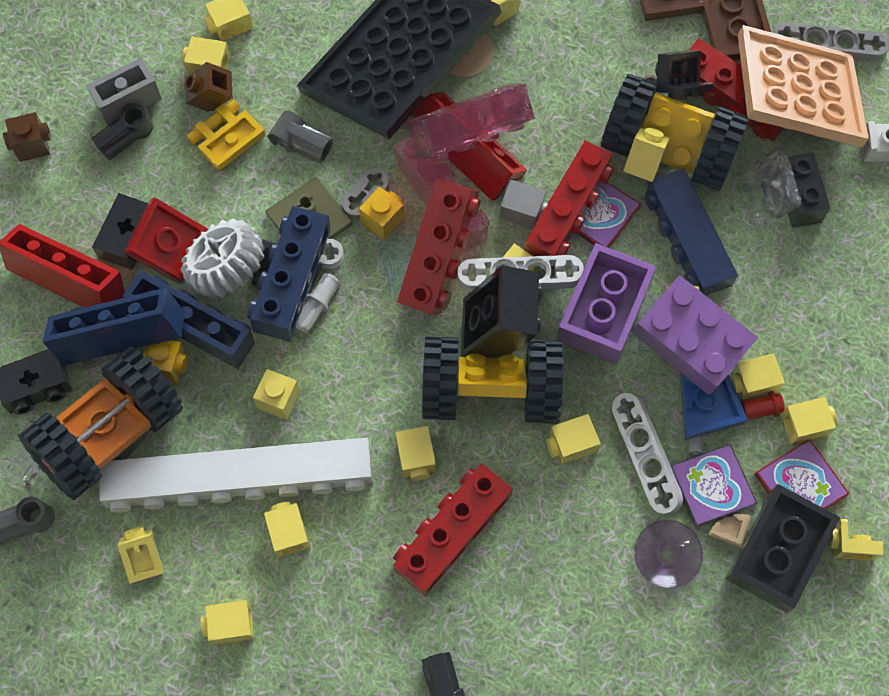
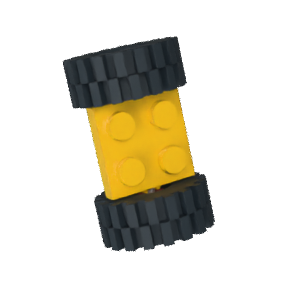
M628 73L610 112L600 147L628 157L634 138L640 128L657 129L664 134L663 136L670 138L661 163L677 169L685 168L686 172L691 174L693 172L691 181L720 191L749 119L748 116L719 107L711 126L715 114L656 93V83Z
M425 336L422 419L456 420L457 385H459L458 396L525 398V423H560L563 393L562 341L530 340L527 344L526 366L525 359H519L514 355L486 358L481 354H469L466 357L459 358V372H457L459 337Z

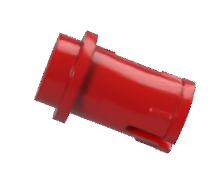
M773 391L769 392L768 396L741 401L748 419L747 421L769 415L779 417L780 413L785 410L781 393L775 394Z

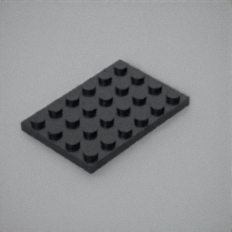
M375 0L297 84L300 93L390 140L502 13L500 5L490 0Z

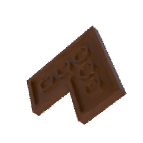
M640 0L645 21L702 13L711 46L732 60L741 59L738 33L743 25L772 33L762 0Z

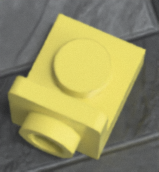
M840 519L828 541V547L834 549V558L875 561L883 556V541H871V536L852 535L848 539V519Z
M143 526L125 531L123 533L124 537L119 539L117 546L129 583L163 574L164 570L154 541L153 528L144 530Z

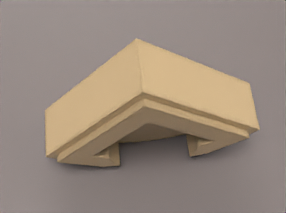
M735 514L725 517L711 528L708 537L740 549L751 516Z

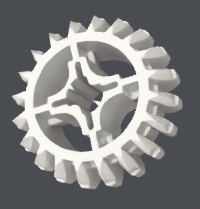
M234 218L228 222L222 220L217 226L212 224L206 232L201 231V236L198 239L192 240L193 245L186 248L187 255L181 259L183 265L180 270L183 272L186 283L197 294H200L202 297L208 296L210 299L215 298L217 295L223 298L227 292L234 293L238 286H244V282L248 278H253V271L260 268L259 262L264 258L262 252L265 247L256 230L243 220L236 221Z

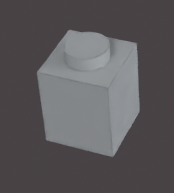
M510 180L500 206L499 218L533 229L548 204L545 203L546 190Z

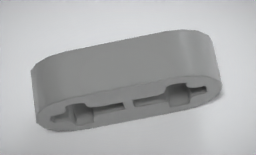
M380 168L368 169L342 199V208L350 219L360 220L359 208L356 207L354 210H351L350 202L357 203L364 197L361 201L363 204L379 187L375 185L368 192L370 179L376 181L380 178L381 188L386 192L389 190V177L384 170Z

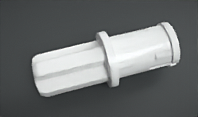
M329 273L322 275L316 288L311 294L307 295V302L302 309L296 326L298 330L304 333L309 332L321 312L328 310L330 299L341 286L338 278Z

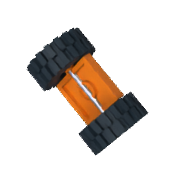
M132 346L127 347L102 367V375L105 379L60 415L53 417L50 413H45L18 434L20 442L31 455L30 457L72 500H76L102 478L100 470L146 431L152 430L157 432L183 409L182 401L176 396L178 393L170 386L169 380L160 373V369L154 366L147 356L144 357L141 351L135 350Z

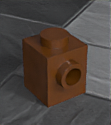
M209 62L194 70L185 77L186 104L204 111H214L217 107L232 99V71Z
M36 112L5 119L7 132H3L5 145L8 151H14L20 162L50 155L47 141L52 140L48 124L46 122L41 123Z

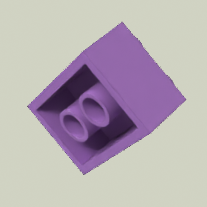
M595 243L559 325L556 341H562L563 344L617 365L657 266Z
M680 275L640 320L632 333L709 396L758 339L756 335Z

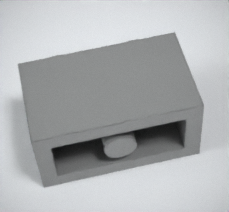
M142 58L86 85L94 104L107 126L119 117L121 109L128 103H139L146 108L162 100L157 84Z

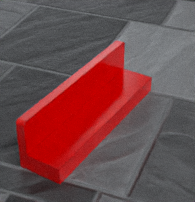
M445 92L430 93L411 119V124L491 200L499 198L510 180H520L528 171Z

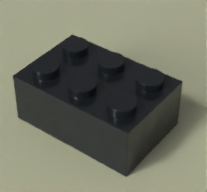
M502 265L463 298L460 357H466L469 354H481L486 358H499L503 355L512 354L537 336L541 327V318L538 316V303L542 295V288L539 285V272Z
M777 484L769 492L725 579L786 613L795 609L840 517Z

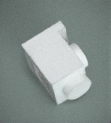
M868 121L866 128L869 139L862 147L864 162L889 161V124H875L874 121Z

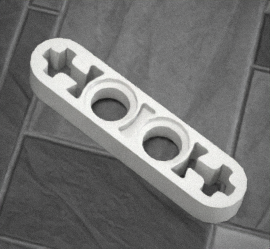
M571 255L468 259L458 267L457 280L462 289L471 292L486 279V268H490L491 275L502 265L525 270L533 266H539L546 273L544 278L539 280V285L542 289L572 288L577 286L584 266L579 258ZM551 266H555V279H550ZM565 266H571V270L574 271L573 277H567L566 272H563ZM468 270H475L477 275L476 281H469V277L466 276L468 275Z
M620 394L613 401L612 412L649 503L658 513L674 514L683 504V495L645 404L641 398L634 394ZM626 401L635 404V407L631 409V413L634 419H642V422L633 424L631 416L622 413V410L626 408ZM639 429H645L649 439L645 446L639 448L634 444L633 436ZM652 459H657L661 463V472L657 477L651 478L646 473V464ZM662 483L661 485L665 493L673 494V498L669 500V507L659 503V500L663 498V493L660 487L652 488V484Z

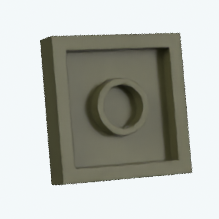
M316 177L265 210L266 215L278 230L282 218L289 216L292 206L329 215L331 231L328 239L335 238L353 225L352 220Z

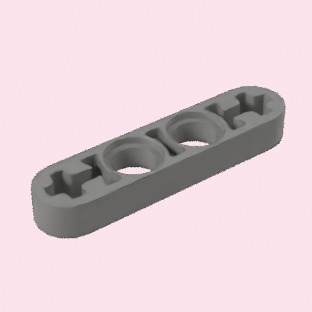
M790 22L778 24L773 31L774 34L778 35L787 33L789 38L799 40L798 35L803 34L801 41L808 42L807 37L817 36L822 41L820 46L852 54L853 59L879 61L883 59L889 50L888 38L882 33ZM837 40H848L852 44V48L842 49L837 44ZM860 40L862 41L860 45L862 46L861 50L858 49ZM871 42L876 43V46L879 48L878 51L873 50V46L870 45Z

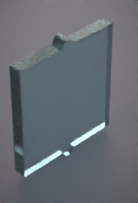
M419 232L409 235L401 233L397 238L377 242L390 292L401 290Z

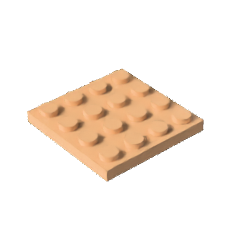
M742 26L738 33L748 119L811 134L816 137L839 141L844 144L858 147L865 145L869 138L852 54L756 28Z

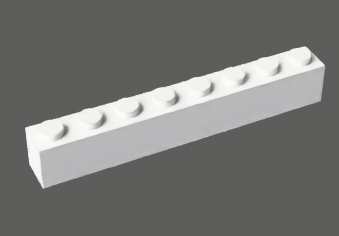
M368 438L113 460L100 470L102 478L99 480L100 502L106 508H110L111 512L122 513L130 511L131 506L144 505L145 509L154 510L164 508V503L178 502L179 506H195L198 504V500L211 499L213 503H228L235 496H245L246 500H261L268 493H279L280 497H294L299 495L301 490H312L313 494H327L332 492L333 487L346 486L347 491H360L366 488V484H373L370 445Z

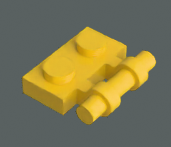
M234 99L226 105L222 104L217 107L211 117L204 122L200 120L193 126L194 129L186 135V138L192 145L201 139L205 140L198 145V149L218 172L266 136L263 127L246 110L236 117L233 115L241 109ZM223 122L226 124L217 132H213V130Z

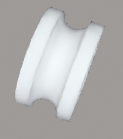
M327 239L323 253L326 254L325 249L332 248L333 252L338 253V255L334 254V259L327 260V257L322 255L319 263L323 264L322 267L325 269H334L340 266L344 260L343 247L337 240Z

